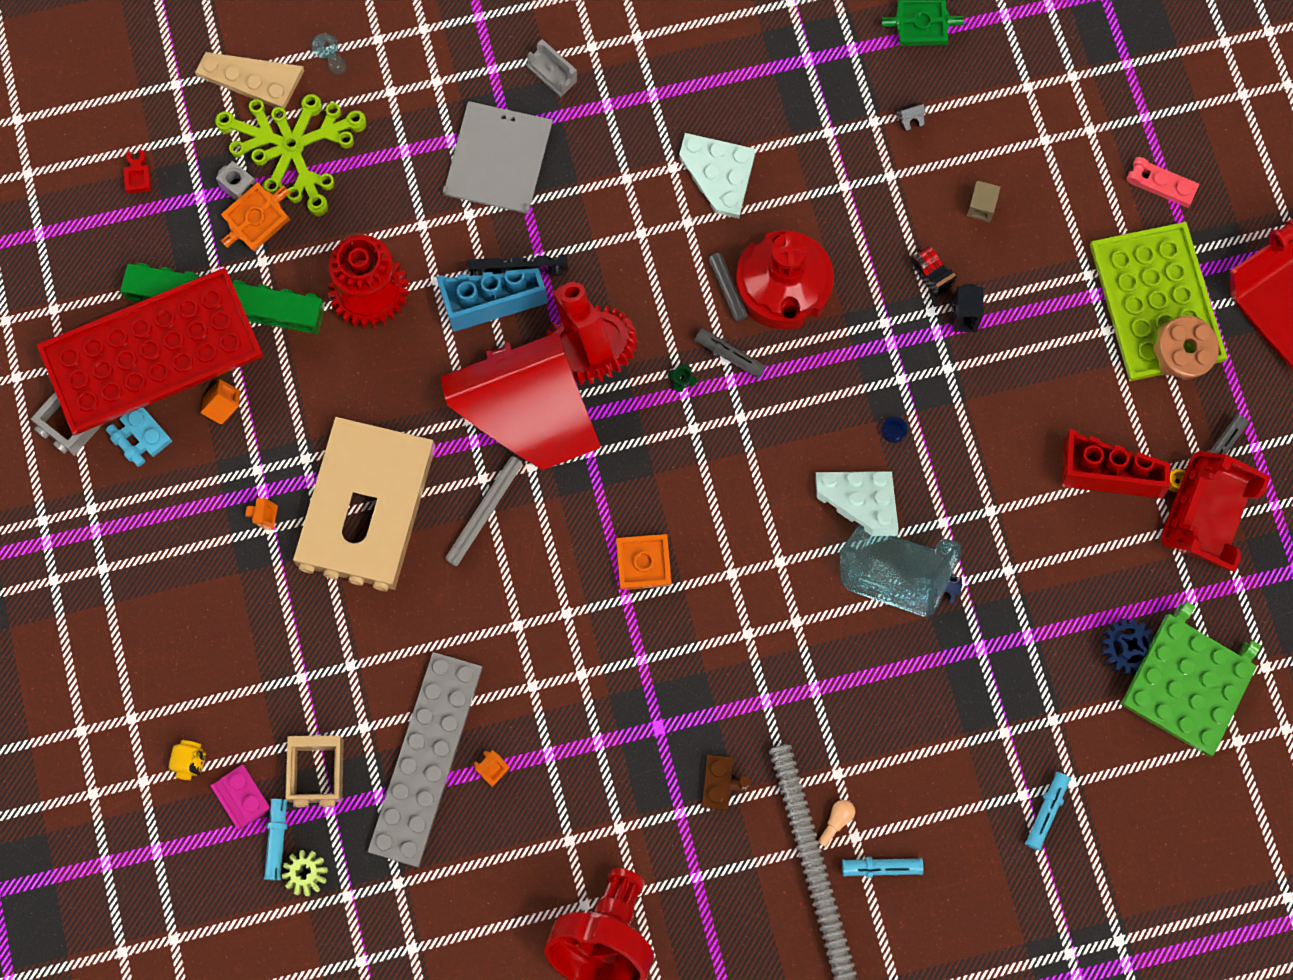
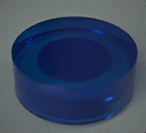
M899 417L888 418L882 426V435L890 443L901 442L906 437L908 431L906 422Z

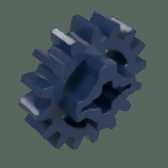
M1124 618L1119 621V625L1114 622L1110 625L1111 630H1106L1103 633L1107 639L1100 641L1101 645L1106 646L1101 655H1108L1109 658L1106 660V664H1115L1113 671L1116 672L1122 668L1123 675L1129 674L1130 670L1133 675H1136L1154 639L1149 636L1153 632L1152 629L1144 630V622L1136 625V620L1132 618L1127 624ZM1125 630L1131 631L1129 635H1125L1123 633L1120 634L1119 632ZM1129 642V643L1131 644V645H1130V649H1131L1132 651L1127 650L1129 645L1126 644V643ZM1130 658L1140 660L1137 663H1127Z

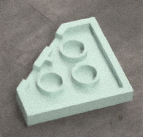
M685 133L679 154L680 161L686 166L692 175V179L702 194L704 193L716 214L739 219L756 149Z
M816 472V492L819 500L823 503L829 502L837 508L836 512L849 521L853 522L855 520L864 527V531L871 536H898L892 472Z

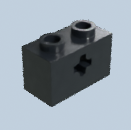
M975 284L958 286L951 303L952 332H977L984 316L983 287H976Z

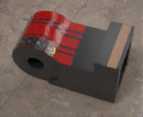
M927 247L911 257L914 269L935 297L953 287L957 276L951 269L948 270L932 248Z

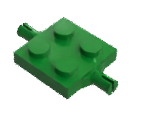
M897 0L896 17H882L881 24L882 27H896L899 33V46H939L948 44L949 26L964 25V15L949 16L946 9V0Z

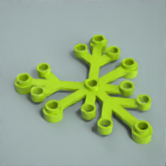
M313 94L303 98V111L293 132H291L287 123L285 110L281 107H276L272 110V119L278 124L282 136L273 133L264 113V104L259 99L252 100L249 103L251 113L255 115L260 128L236 120L233 114L227 111L221 112L216 116L215 123L220 132L230 133L236 130L255 137L243 143L233 141L230 144L229 150L232 156L236 158L242 157L244 153L269 143L277 145L265 151L256 149L252 152V160L258 166H262L267 161L281 156L272 177L265 180L262 186L272 195L282 187L281 181L291 159H293L299 175L294 186L288 189L290 192L287 195L288 200L291 203L300 202L305 188L309 196L307 206L310 213L314 216H322L328 210L326 198L318 194L314 184L321 186L323 190H331L335 182L330 174L319 175L308 171L301 155L304 146L321 139H327L340 144L343 148H350L354 144L353 136L350 132L342 131L350 129L352 132H361L367 124L365 115L360 111H352L347 115L346 119L335 123L336 119L341 115V109L337 103H329L326 106L327 115L321 128L303 135L311 116L318 115L322 110L320 98ZM309 101H315L314 105H307ZM255 105L261 106L258 110L253 109ZM333 108L337 109V112H336V113H334V114L329 113V111H330L331 109H333ZM278 113L283 114L281 118L275 117V115ZM359 117L360 119L357 122H353L352 118ZM229 118L226 123L221 122L222 119ZM348 137L350 138V141L344 143L342 142V139ZM291 142L296 143L294 147H288V144ZM237 146L241 147V150H240V151H238V152H234V151H233V149H234L235 147H237ZM257 155L264 156L261 160L255 159ZM326 179L331 180L328 185H324L323 181ZM276 184L274 189H268L269 185ZM293 192L299 193L295 198L290 197ZM317 200L321 201V204L319 206L313 205V202Z

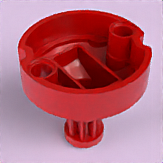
M774 231L767 233L761 243H751L745 249L737 267L736 288L747 314L755 321L773 329H796L804 325L806 318L810 316L817 318L827 306L834 280L833 267L826 251L812 238L794 231ZM789 311L792 312L795 315V317L791 319L786 318L783 315V313Z
M615 868L608 875V886L603 899H600L595 912H571L558 917L554 922L544 952L550 965L568 980H647L654 961L653 949L647 940L630 926L634 916L633 908L636 899L642 893L645 885L644 880L633 871Z

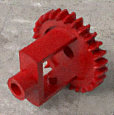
M575 281L566 283L552 292L560 314V326L553 323V332L547 330L546 335L559 333L575 381L578 379L579 385H583L586 379L589 380L590 384H593L595 378L603 382V375L612 378L611 371L614 370L620 373L622 371L620 365L628 366L627 359H633L632 351L637 350L635 343H638L631 320L628 317L626 318L623 312L619 313L614 308L611 313L608 306L604 307L603 312H601L599 305H596L594 308L587 298L584 286L580 283H575Z

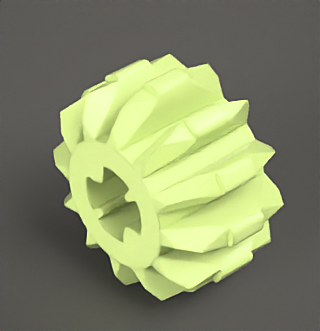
M301 850L299 853L300 859H297L292 854L290 859L294 863L292 865L284 863L283 867L290 870V872L282 874V878L286 880L291 879L285 886L287 889L295 886V895H299L303 889L305 896H310V887L319 892L320 887L316 883L318 881L326 883L327 880L321 877L320 874L327 873L328 869L320 867L324 863V859L320 857L315 860V852L311 851L308 857H306L305 851ZM304 867L311 871L310 874H307V879L305 880L299 876V873L303 872Z

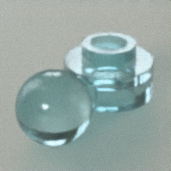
M328 33L317 35L312 43L314 53L320 58H327L329 60L328 69L332 74H343L347 69V63L343 57L336 55L338 51L337 39ZM326 41L330 44L328 50L324 47Z

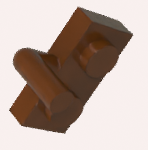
M707 755L702 802L703 809L728 811L730 790L746 791L749 788L750 779L748 777H742L740 780L731 779L733 757Z

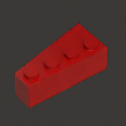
M1069 429L1064 440L1062 487L1163 499L1170 487V463L1139 452L1135 454L1124 450L1125 447L1116 444L1112 446L1100 442V439L1093 436L1088 438L1078 434V431Z

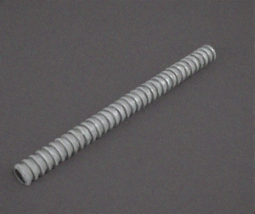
M784 744L774 747L769 751V754L773 755L771 759L772 763H775L773 769L778 773L776 774V779L780 780L778 786L782 787L780 793L784 795L782 800L787 805L785 810L789 812L787 818L791 819L789 825L793 826L791 832L796 836L794 842L798 843L796 849L800 850L798 856L802 858L801 866L805 868L803 874L807 875L805 881L810 885L808 887V891L812 892L810 898L814 899L812 905L816 907L815 915L819 917L817 923L821 924L819 930L820 932L823 931L824 934L821 937L822 940L826 941L824 947L828 948L826 954L830 956L829 964L833 966L831 972L835 973L833 979L859 980L855 978L857 972L853 971L852 968L855 965L850 961L852 955L848 954L850 947L846 946L848 940L843 936L845 934V930L841 929L843 923L839 922L838 919L841 917L840 913L836 912L838 906L834 905L836 899L831 895L833 889L829 888L831 881H827L829 874L825 873L824 870L826 869V865L822 863L824 857L820 856L822 850L818 849L817 846L820 843L815 839L817 833L813 832L815 826L810 822L813 819L812 816L808 815L810 809L806 808L808 802L804 800L806 795L801 790L803 785L799 783L801 777L797 776L799 770L795 769L797 763L792 759L794 757V753L790 752L792 746Z

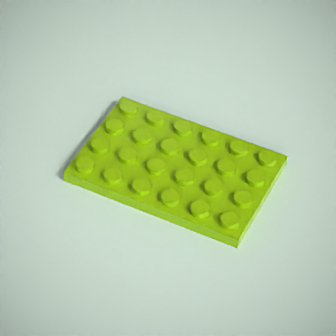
M1187 222L1091 241V252L1129 382L1164 375L1159 369L1160 363L1153 351L1158 338L1157 330L1165 323L1180 316H1195L1208 323L1214 330L1219 343V354L1215 364L1225 362L1228 359ZM1185 340L1183 343L1184 350L1187 353H1192V343Z

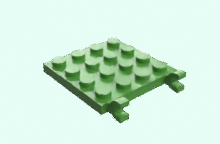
M1186 601L1184 604H1178L1174 616L1171 614L1165 615L1121 705L1206 756L1212 757L1257 666L1251 663V660L1257 655L1261 645L1253 640L1250 643L1244 642L1239 655L1185 623L1196 607Z

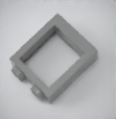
M54 392L31 418L36 425L34 430L45 439L49 436L55 440L53 445L63 454L68 451L75 456L102 425L78 435H72L69 440L65 439L45 423L61 406L56 392Z

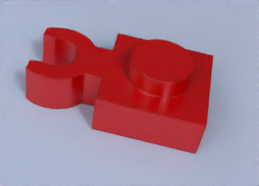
M140 150V157L136 160L132 159L131 152L127 151L126 159L131 167H124L126 193L151 192L150 168L148 165H144L146 163L144 151Z

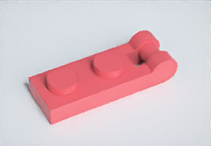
M1135 158L1133 162L1134 168L1133 171L1129 172L1126 178L1127 182L1189 208L1199 186L1198 183L1153 165L1145 158ZM1142 172L1149 175L1148 179L1142 176Z

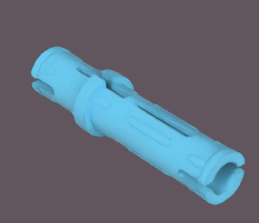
M1060 772L1055 773L1048 793L1045 792L1043 795L1045 800L1025 842V845L1041 851L1042 844L1051 827L1058 807L1064 803L1062 798L1071 781L1069 776Z
M271 799L269 823H266V829L269 830L264 880L280 881L284 832L288 828V824H285L288 801Z
M866 857L865 860L842 859V876H866V878H873V875H923L922 858L872 859V857Z

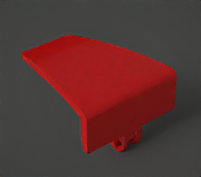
M1290 219L1280 230L1275 229L1270 233L1269 245L1230 271V295L1257 332L1292 369L1293 219Z
M559 333L549 335L515 349L512 348L510 342L504 343V347L493 351L491 349L486 350V360L441 377L445 400L450 408L488 436L541 470L601 448L568 363Z

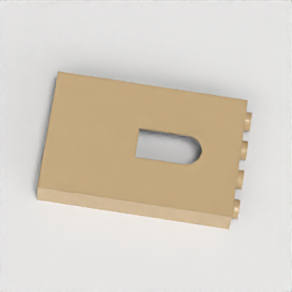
M335 417L293 559L296 566L299 567L298 569L313 574L314 571L324 573L323 576L338 580V577L347 578L349 583L362 586L363 583L372 584L374 589L387 592L388 589L395 590L436 448L434 440ZM353 493L377 498L367 536L359 543H349L342 535V529Z

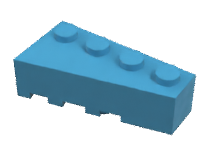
M539 268L510 270L502 274L485 272L483 275L477 276L460 274L453 278L436 276L453 332L548 303L546 289Z

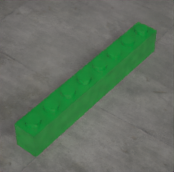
M136 263V265L127 264L120 292L125 300L141 302L198 279L200 276L189 271H185L184 274L178 273L167 267L155 269L144 263ZM232 281L249 322L319 335L325 306L322 298L318 295L311 293L299 295L289 289L277 291L272 290L266 285L259 284L255 287L247 285L243 281Z

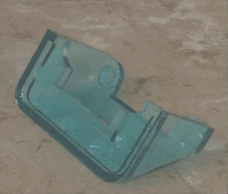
M859 524L840 550L841 581L844 587L854 593L929 617L938 608L961 555V543L949 539H941L934 550L895 536H871Z

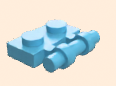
M144 408L119 418L125 425L124 428L118 430L114 424L106 428L107 433L111 436L110 440L115 445H119L125 452L124 456L130 462L133 461L137 467L145 463V459L141 454L146 450L154 457L172 442L171 438ZM132 434L139 441L135 446H132L127 440Z

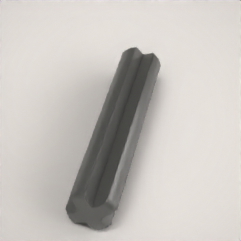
M721 253L713 254L709 257V262L734 320L737 322L747 318V312Z

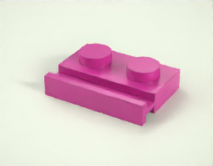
M243 764L222 777L215 784L210 785L238 830H241L242 827L270 811V805Z

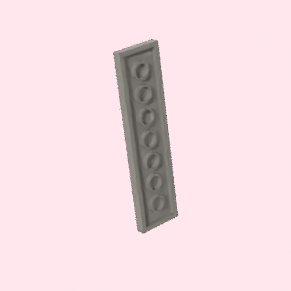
M435 652L432 653L368 853L417 868L420 867L483 670L482 666Z

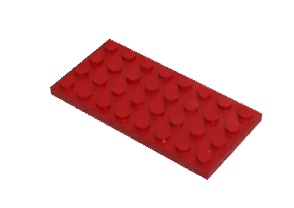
M226 267L37 344L74 436L264 357Z

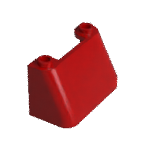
M1205 451L1196 452L1187 465L1162 532L1161 542L1175 551L1227 571L1236 572L1241 560V552L1238 547L1231 545L1248 498L1257 499L1261 497L1267 490L1271 476L1227 454Z

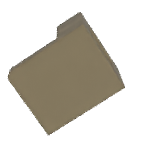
M977 181L967 217L991 222L1001 186Z

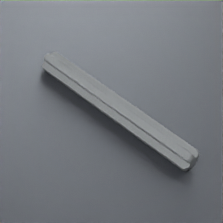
M514 456L509 458L447 554L446 561L448 563L458 566L522 467L521 460Z

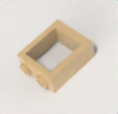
M288 736L286 800L289 803H293V807H309V803H319L320 807H335V803L342 802L344 740L341 736ZM335 750L334 794H296L298 751Z

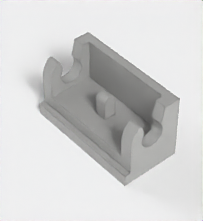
M543 39L537 43V51L534 54L528 53L526 67L559 97L563 96L577 82V70Z

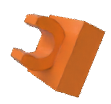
M257 498L255 506L246 507L245 517H252V523L265 530H274L278 505L266 498Z
M493 750L491 752L484 751L483 754L486 758L480 764L476 761L474 762L475 771L493 787L510 767Z

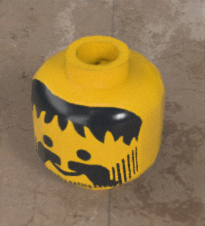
M181 740L180 744L173 746L169 769L176 773L175 778L191 781L192 776L201 775L206 757V752L201 749V744Z

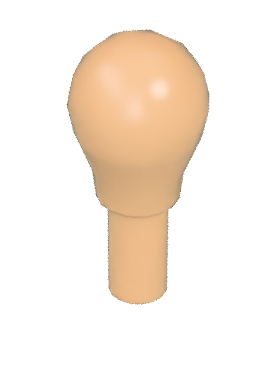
M840 800L834 804L827 823L828 826L818 840L823 846L827 847L835 833L840 831L854 818L855 807L850 801Z

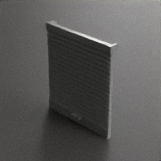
M468 101L447 182L443 188V195L529 214L553 120Z

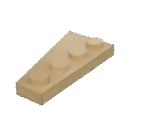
M205 52L195 73L199 78L252 99H259L272 107H281L285 110L304 72V68L298 65Z

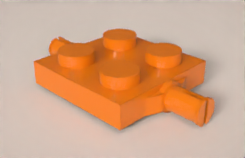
M258 182L221 214L231 229V232L221 239V242L229 248L239 238L252 251H256L291 220L282 210L279 203L290 194L288 189L282 185L272 195Z

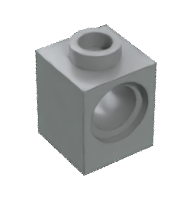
M233 161L228 166H223L216 177L219 187L234 200H238L256 184L255 179ZM240 179L237 184H230L232 180Z

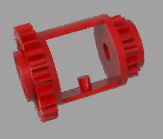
M360 234L348 236L338 243L329 259V272L333 281L328 283L329 290H332L328 293L329 299L333 300L330 302L332 308H337L336 314L338 317L344 315L343 320L345 323L352 319L353 327H356L361 322L363 329L367 328L368 323H372L373 328L376 329L377 322L379 321L382 325L386 326L385 319L389 318L394 321L393 313H402L399 305H407L404 298L409 296V291L406 289L409 283L407 279H404L406 273L404 270L400 271L401 266L399 262L394 264L389 249L379 239Z

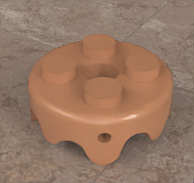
M1180 316L1165 323L1157 330L1158 338L1153 351L1159 360V369L1163 374L1182 378V380H1190L1207 373L1215 364L1219 354V343L1214 330L1204 320L1195 316ZM1185 340L1192 343V353H1187L1184 350L1183 343Z

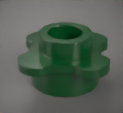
M683 364L675 370L668 372V378L673 381L676 392H683L684 388L694 387L697 383V379L693 376L691 367L688 364Z

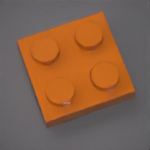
M667 534L616 538L620 590L671 586Z

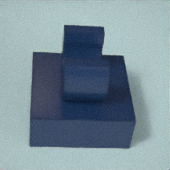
M936 572L934 581L936 600H940L943 592H948L950 594L949 603H953L956 598L955 594H961L962 577Z

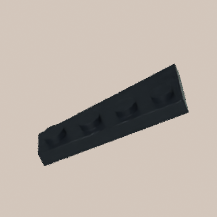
M567 254L558 255V260H553V258L547 255L536 256L533 258V261H528V258L524 257L508 258V262H503L502 258L468 259V270L470 273H474V276L483 275L485 272L502 274L510 270L539 268L540 272H548L549 276H562L563 272H568Z

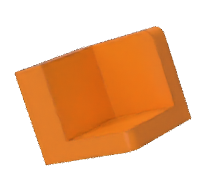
M219 379L202 398L200 413L219 424H223L239 407L241 391Z

